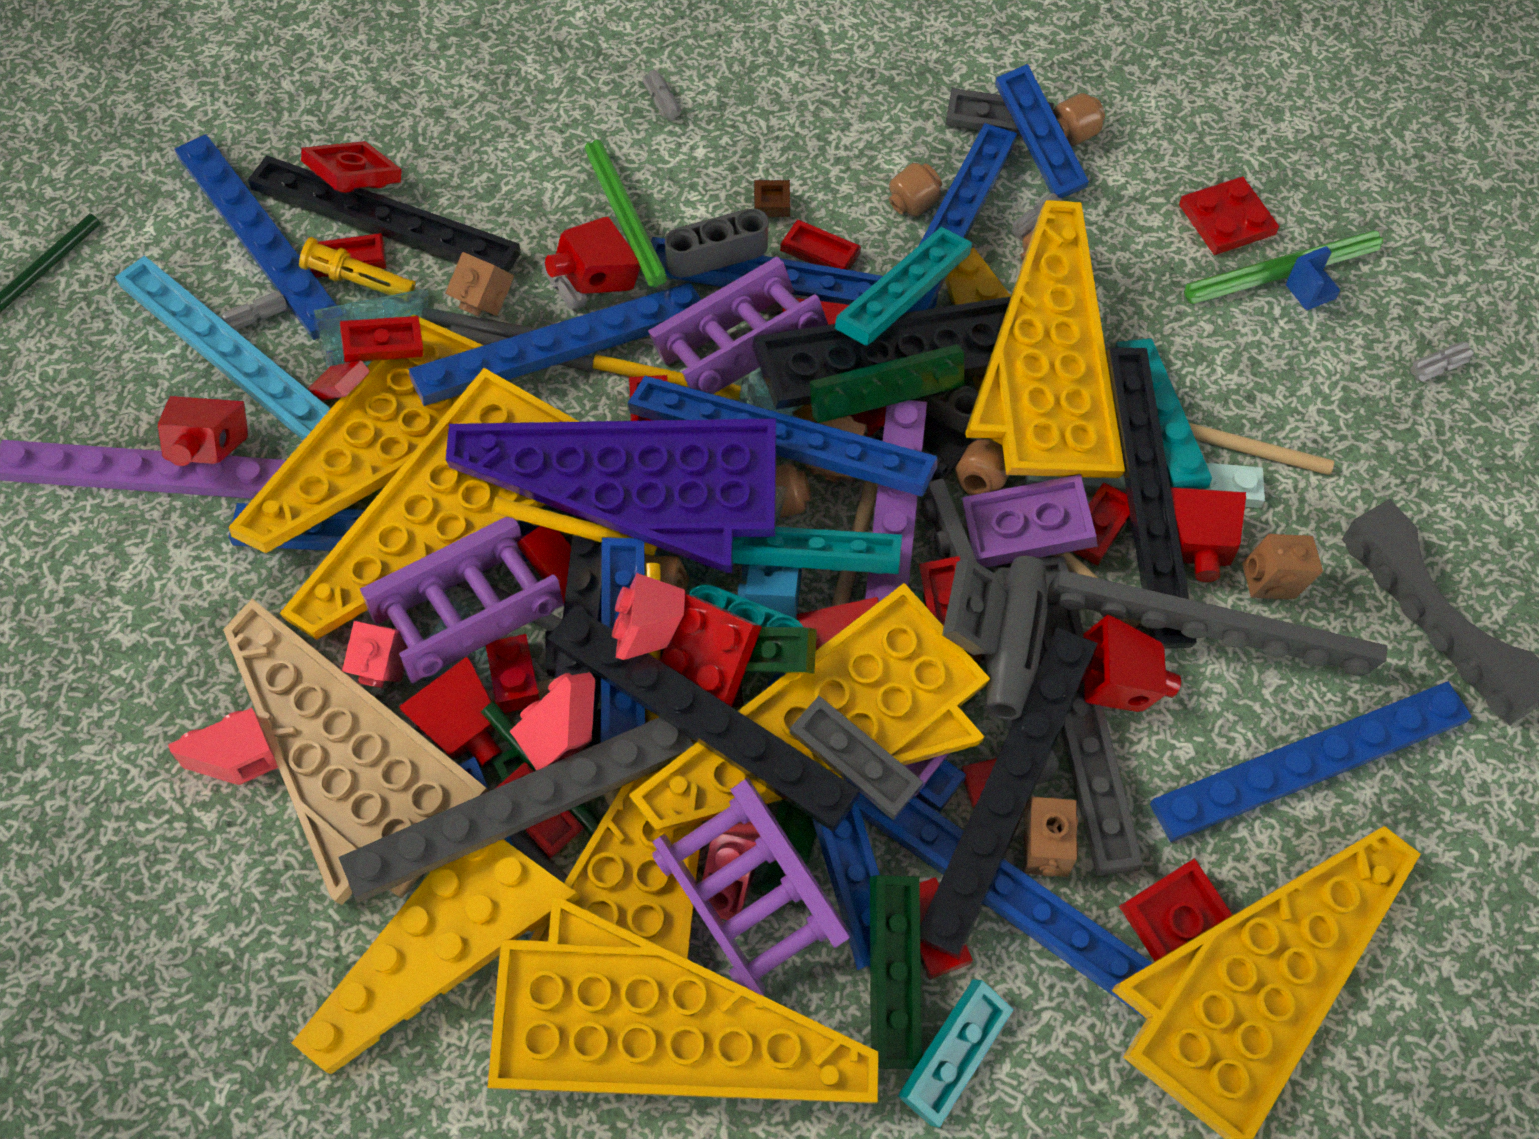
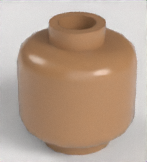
M1076 94L1059 103L1053 110L1071 146L1083 143L1096 136L1102 130L1105 119L1104 108L1097 98L1091 97L1088 94Z
M912 163L891 179L889 189L892 196L889 197V202L899 214L902 215L907 212L913 217H918L940 199L942 181L930 165L926 163L923 165Z
M988 439L976 440L969 444L956 466L957 481L970 495L1001 490L1009 475H1006L1003 446L996 441Z
M793 464L776 467L775 520L804 512L807 502L812 500L806 472L804 470L799 471Z

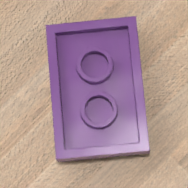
M1081 474L962 497L971 548L977 563L985 568L1012 563L1019 556L1039 558L1097 547L1096 533Z

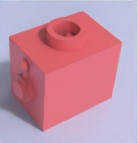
M354 621L342 672L359 675L357 683L383 688L384 681L401 682L405 668L399 653L408 649L397 629Z

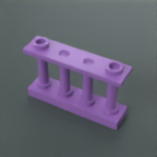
M775 257L648 330L660 358L666 366L679 358L687 366V369L683 370L682 373L689 388L714 394L760 367L752 348L754 336L828 325L820 299L816 294L802 302H799L791 294L794 292L785 264L778 257ZM776 302L786 310L769 321H766L759 314L760 311ZM746 321L753 330L734 341L726 331ZM713 339L721 349L701 360L693 350Z
M504 517L360 588L369 614L375 624L378 625L391 619L406 643L408 649L400 652L399 655L411 683L437 673L441 668L540 617L551 614L555 609L564 605L556 576L553 574L538 582L519 555L521 550L517 542L522 539L519 524L515 519ZM504 562L523 590L501 601L482 572ZM467 580L485 609L462 620L444 591ZM429 599L447 629L424 640L406 610Z
M746 778L730 789L735 797L729 801L730 807L673 845L664 833L653 841L657 850L652 855L666 876L673 873L733 965V968L729 970L732 980L764 996L766 987L760 979L762 976L817 939L823 942L828 938L833 947L836 948L850 938V930L750 779ZM751 821L760 835L759 838L754 840L756 845L700 883H697L683 860L739 822L746 824ZM766 860L769 864L777 860L786 876L780 879L782 884L723 923L708 899ZM802 899L812 915L806 918L808 923L749 962L734 938L789 901L793 900L796 903Z

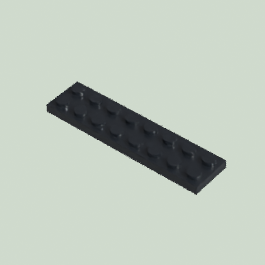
M1011 296L904 313L868 346L835 329V324L754 336L752 348L776 410L811 404L810 381L956 344L964 351V378L984 375Z

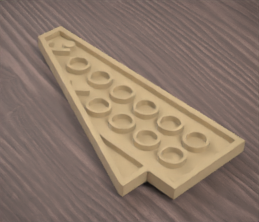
M253 598L223 629L328 893L335 902L343 905L352 894L338 857L489 792L484 785L342 672V670ZM421 876L389 890L402 899Z

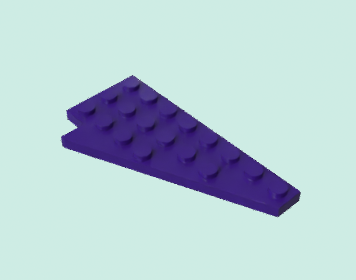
M776 418L449 424L445 459L449 468L725 573H732L733 537H775Z

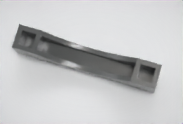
M1388 499L1354 519L1341 539L1346 544L1350 555L1360 560L1373 574L1377 585L1387 590L1395 598L1405 616L1414 620L1423 629L1433 647L1443 652L1457 667L1461 678L1467 683L1472 684L1486 699L1490 710L1497 716L1502 717L1511 726L1539 707V658L1531 651L1511 646L1488 635L1467 621L1448 603L1435 586L1424 565L1419 548L1417 527L1394 502Z

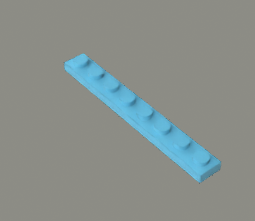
M145 255L115 276L119 286L302 440L308 436L330 410L327 405Z

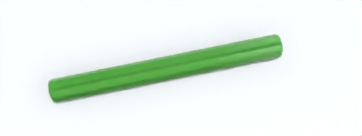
M595 139L592 143L587 142L584 149L628 243L635 253L649 286L656 288L659 284H665L667 281L665 270L602 141Z
M1372 230L1186 284L1184 296L1187 298L1188 303L1196 304L1289 277L1298 257L1325 246L1331 251L1325 266L1369 254L1381 249L1383 237L1380 236L1379 231Z

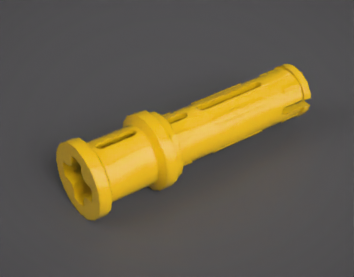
M309 237L301 251L299 267L301 269L308 270L312 268L328 274L329 279L333 281H341L344 278L374 291L403 300L405 303H409L414 293L416 281L353 259L347 250L342 248L335 250L321 245L316 238Z

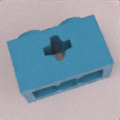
M742 564V581H746V584L739 583L738 596L797 620L796 614L798 613L802 568Z

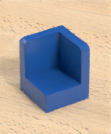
M1327 246L1298 257L1286 283L1288 289L1306 311L1337 299L1340 292L1337 285L1324 271V267L1331 255V251Z

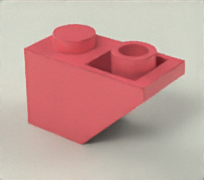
M636 573L630 588L623 586L616 601L615 611L619 612L612 631V638L617 639L615 657L626 660L667 648L684 615L685 590Z
M590 672L576 675L565 673L557 677L548 686L550 692L542 700L535 701L527 706L520 714L522 720L510 730V733L536 770L581 752L592 741L595 678Z
M252 707L245 711L232 712L226 715L222 721L204 729L189 731L182 735L179 740L168 744L170 752L182 768L236 785L243 784L278 768L259 718Z
M751 821L746 824L739 822L710 842L702 881L756 845L754 840L759 838L760 835ZM756 868L708 899L720 918L729 920L743 910Z

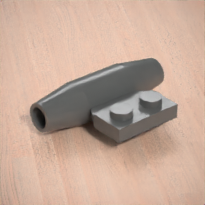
M1019 556L1013 560L1003 587L1000 585L997 575L972 558L967 557L958 561L942 635L972 655H987L986 674L990 681L986 685V710L992 716L1000 719L1011 720L1021 716L1038 670L1047 616V581L1045 563L1033 556Z

